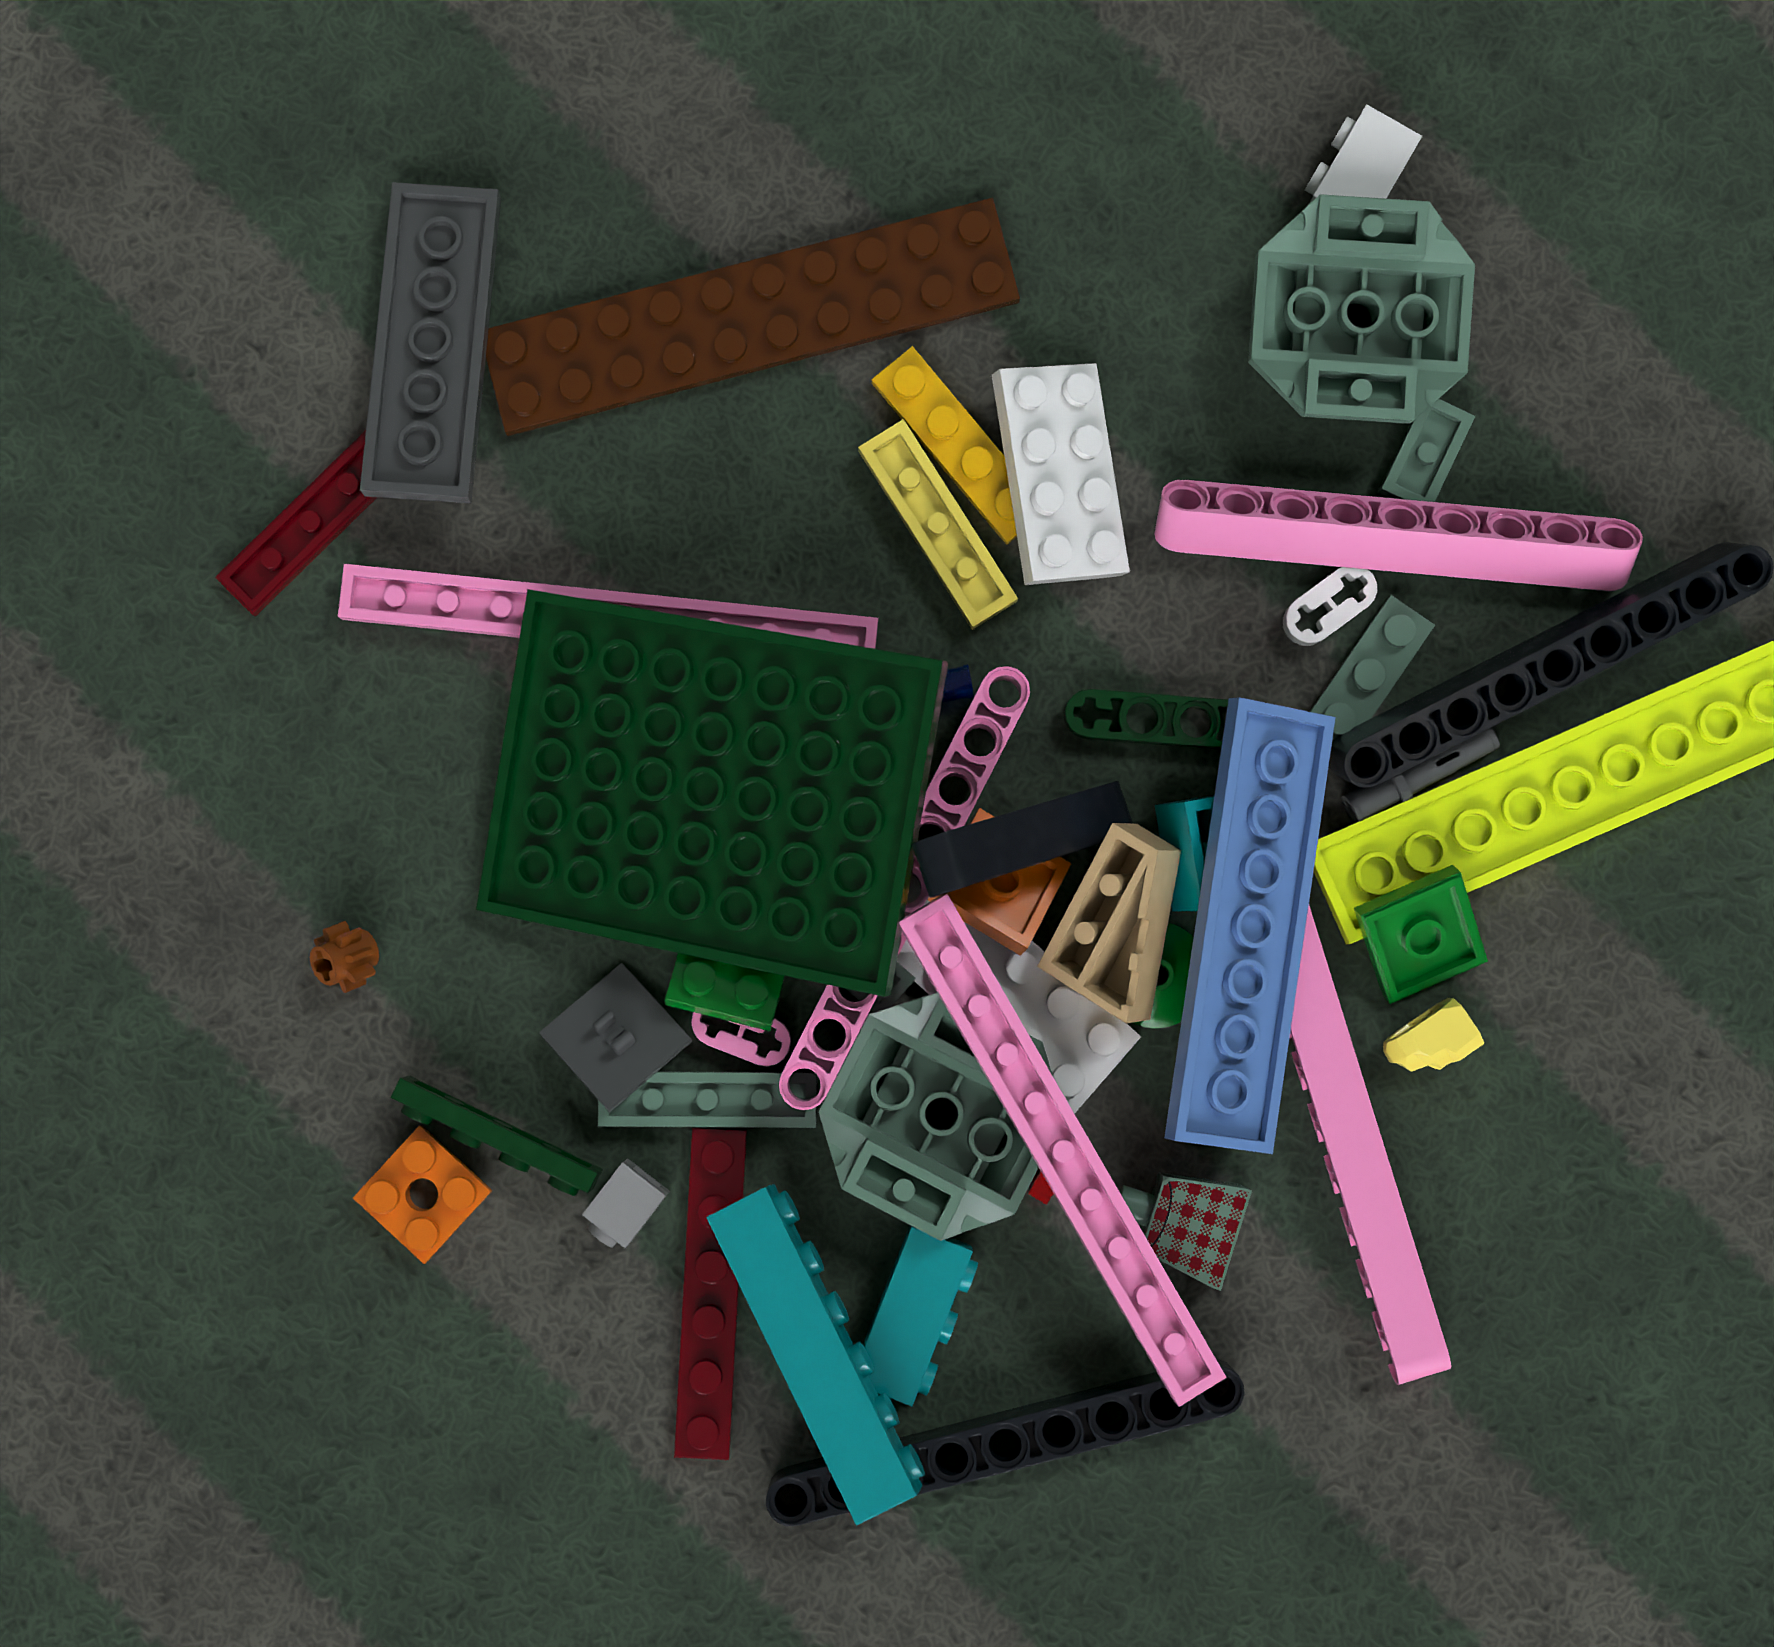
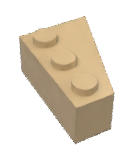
M1112 823L1037 967L1126 1024L1150 1020L1181 850L1138 824Z

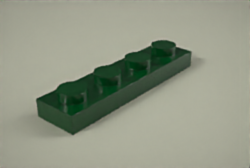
M412 1076L401 1077L390 1097L404 1104L401 1113L426 1125H430L433 1119L452 1127L449 1135L455 1140L479 1149L483 1142L501 1151L498 1157L501 1162L523 1172H528L530 1166L550 1175L547 1181L549 1185L569 1195L577 1196L579 1190L589 1193L594 1189L603 1171L602 1168Z

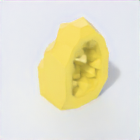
M1447 998L1390 1035L1383 1042V1052L1390 1063H1397L1411 1072L1425 1066L1440 1070L1450 1063L1462 1060L1482 1046L1484 1041L1480 1031L1462 1005L1454 998Z

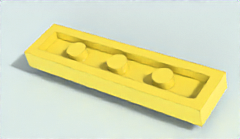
M904 419L858 447V452L972 630L1018 601L1015 592Z

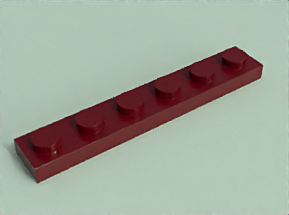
M692 1128L674 1458L729 1460L739 1284L706 1217L744 1198L747 1130Z

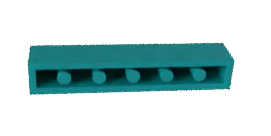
M772 1184L707 1216L706 1218L856 1526L917 1496L923 1486L919 1479L925 1475L923 1465L913 1446L909 1444L903 1447L894 1428V1426L900 1423L894 1405L886 1393L878 1396L869 1377L870 1374L874 1373L872 1361L861 1342L853 1345L843 1325L849 1322L847 1310L836 1291L828 1294L819 1276V1273L824 1271L823 1262L810 1240L803 1243L794 1225L795 1222L800 1220V1217L790 1195L785 1190L779 1193L775 1184Z

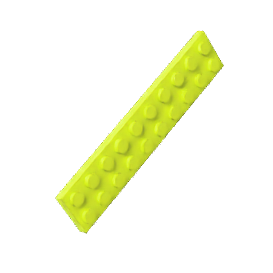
M1774 640L1422 793L1410 800L1383 810L1362 821L1319 838L1313 872L1346 945L1363 939L1354 907L1450 865H1454L1461 872L1468 893L1774 759Z

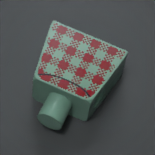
M1158 1172L1152 1194L1122 1185L1119 1192L1137 1223L1142 1225L1141 1230L1157 1258L1207 1286L1221 1291L1252 1190L1237 1183Z

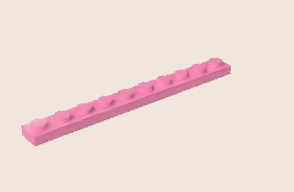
M344 564L338 617L342 620L520 638L527 589L873 649L876 648L878 618L352 564Z
M948 894L939 896L905 916L899 922L904 936L1174 1402L1180 1407L1227 1378Z

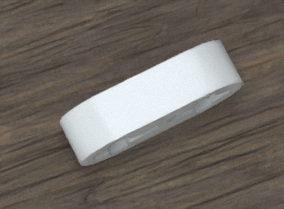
M1347 567L1337 569L1296 599L1286 609L1283 616V629L1287 637L1294 643L1302 646H1311L1321 642L1365 610L1374 601L1377 594V582L1374 575L1368 569ZM1345 576L1350 582L1359 579L1363 583L1364 587L1359 591V596L1362 599L1361 602L1358 603L1351 597L1338 606L1334 603L1331 597L1344 587L1340 578ZM1323 604L1329 613L1317 621L1316 626L1319 632L1314 634L1310 629L1302 632L1299 631L1295 625L1301 618L1297 610L1302 607L1305 612L1310 613Z

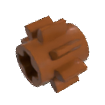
M342 921L323 929V936L314 939L316 947L310 952V963L315 976L323 984L332 986L339 983L343 993H347L366 985V978L376 974L373 967L378 964L379 950L375 939L368 931L360 927L350 931L347 922Z

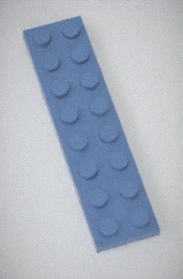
M1240 697L1229 698L1165 1139L1273 1154L1336 717Z

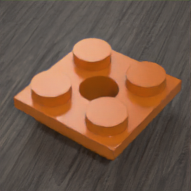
M421 1124L358 1191L353 1199L423 1264H426L493 1190ZM417 1179H428L437 1187L438 1199L436 1204L430 1209L419 1208L411 1200L410 1189Z

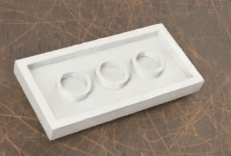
M1097 364L999 369L992 374L1024 584L1033 585L1109 578L1129 573V563Z

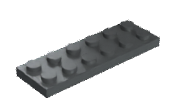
M392 182L360 491L364 496L472 504L501 196L498 189Z

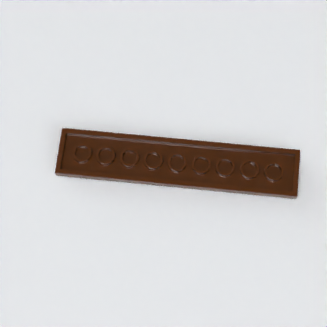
M992 197L491 327L488 330L486 360L504 430L507 436L1018 304L1020 296Z

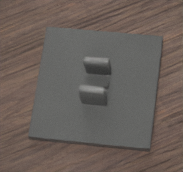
M623 963L619 964L539 1032L541 1037L609 1113L692 1042L687 1033Z

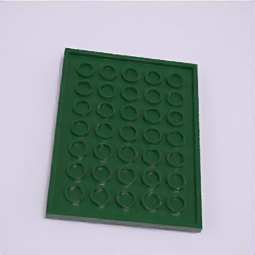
M527 589L476 910L883 997L891 995L902 934L899 922L905 916L915 859L912 843L918 841L948 661Z

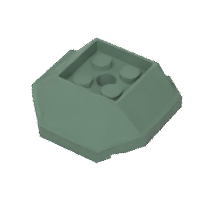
M1320 194L1256 253L1248 363L1301 417L1410 424L1468 373L1475 263L1459 241L1441 222L1443 219L1430 201ZM1359 304L1364 306L1371 316L1370 327L1359 328L1354 326L1347 316L1348 305Z
M933 993L868 1015L818 1112L841 1189L940 1241L1015 1215L1039 1167L939 994ZM1030 1036L1051 1072L1043 1042ZM940 1097L950 1099L957 1108V1116L954 1122L944 1128L932 1126L925 1117L928 1104Z

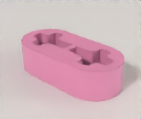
M693 1013L691 1023L696 1037L704 1044L757 1065L771 1066L783 1060L790 1051V1032L785 1024L774 1018L772 1027L777 1029L775 1038L782 1042V1047L780 1051L770 1050L767 1056L763 1057L757 1054L759 1045L756 1042L743 1038L746 1028L757 1033H763L765 1030L732 1022L740 1026L737 1035L721 1030L717 1033L716 1037H711L707 1034L709 1025L702 1022L703 1014Z

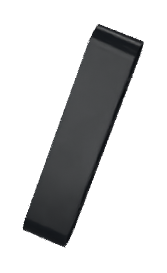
M1114 781L952 829L912 843V847L929 898L1102 844L1112 823L1133 824L1120 783L1119 781Z

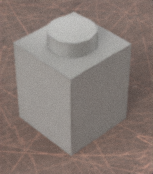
M627 1158L607 1181L582 1216L591 1222L587 1229L599 1241L611 1248L616 1243L626 1248L670 1191Z

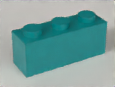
M911 1225L909 1226L863 1343L874 1367V1373L870 1374L869 1377L877 1393H886L889 1398L911 1407L914 1404L917 1393L925 1396L929 1393L938 1369V1364L930 1362L938 1341L947 1345L958 1318V1313L950 1310L958 1290L965 1293L968 1292L978 1267V1262L970 1259L973 1253L971 1245L952 1237L940 1241Z

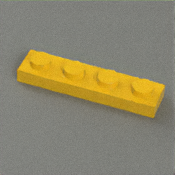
M912 346L871 379L872 385L897 415L905 420L913 434L1007 545L1017 537L1005 457Z

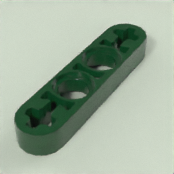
M1087 689L1077 692L1067 702L1064 710V721L1071 733L1083 739L1221 750L1223 740L1216 739L1221 724L1218 709H1227L1228 699ZM1085 700L1094 701L1095 710L1111 712L1113 710L1111 700L1121 701L1122 704L1117 715L1119 732H1110L1108 729L1112 720L1104 719L1095 720L1092 729L1083 728L1082 719L1074 717L1073 711L1074 709L1082 708ZM1135 704L1150 706L1154 710L1157 719L1154 729L1143 734L1133 731L1129 727L1126 718L1130 707ZM1198 708L1207 714L1210 726L1204 736L1194 738L1183 732L1180 718L1185 710Z

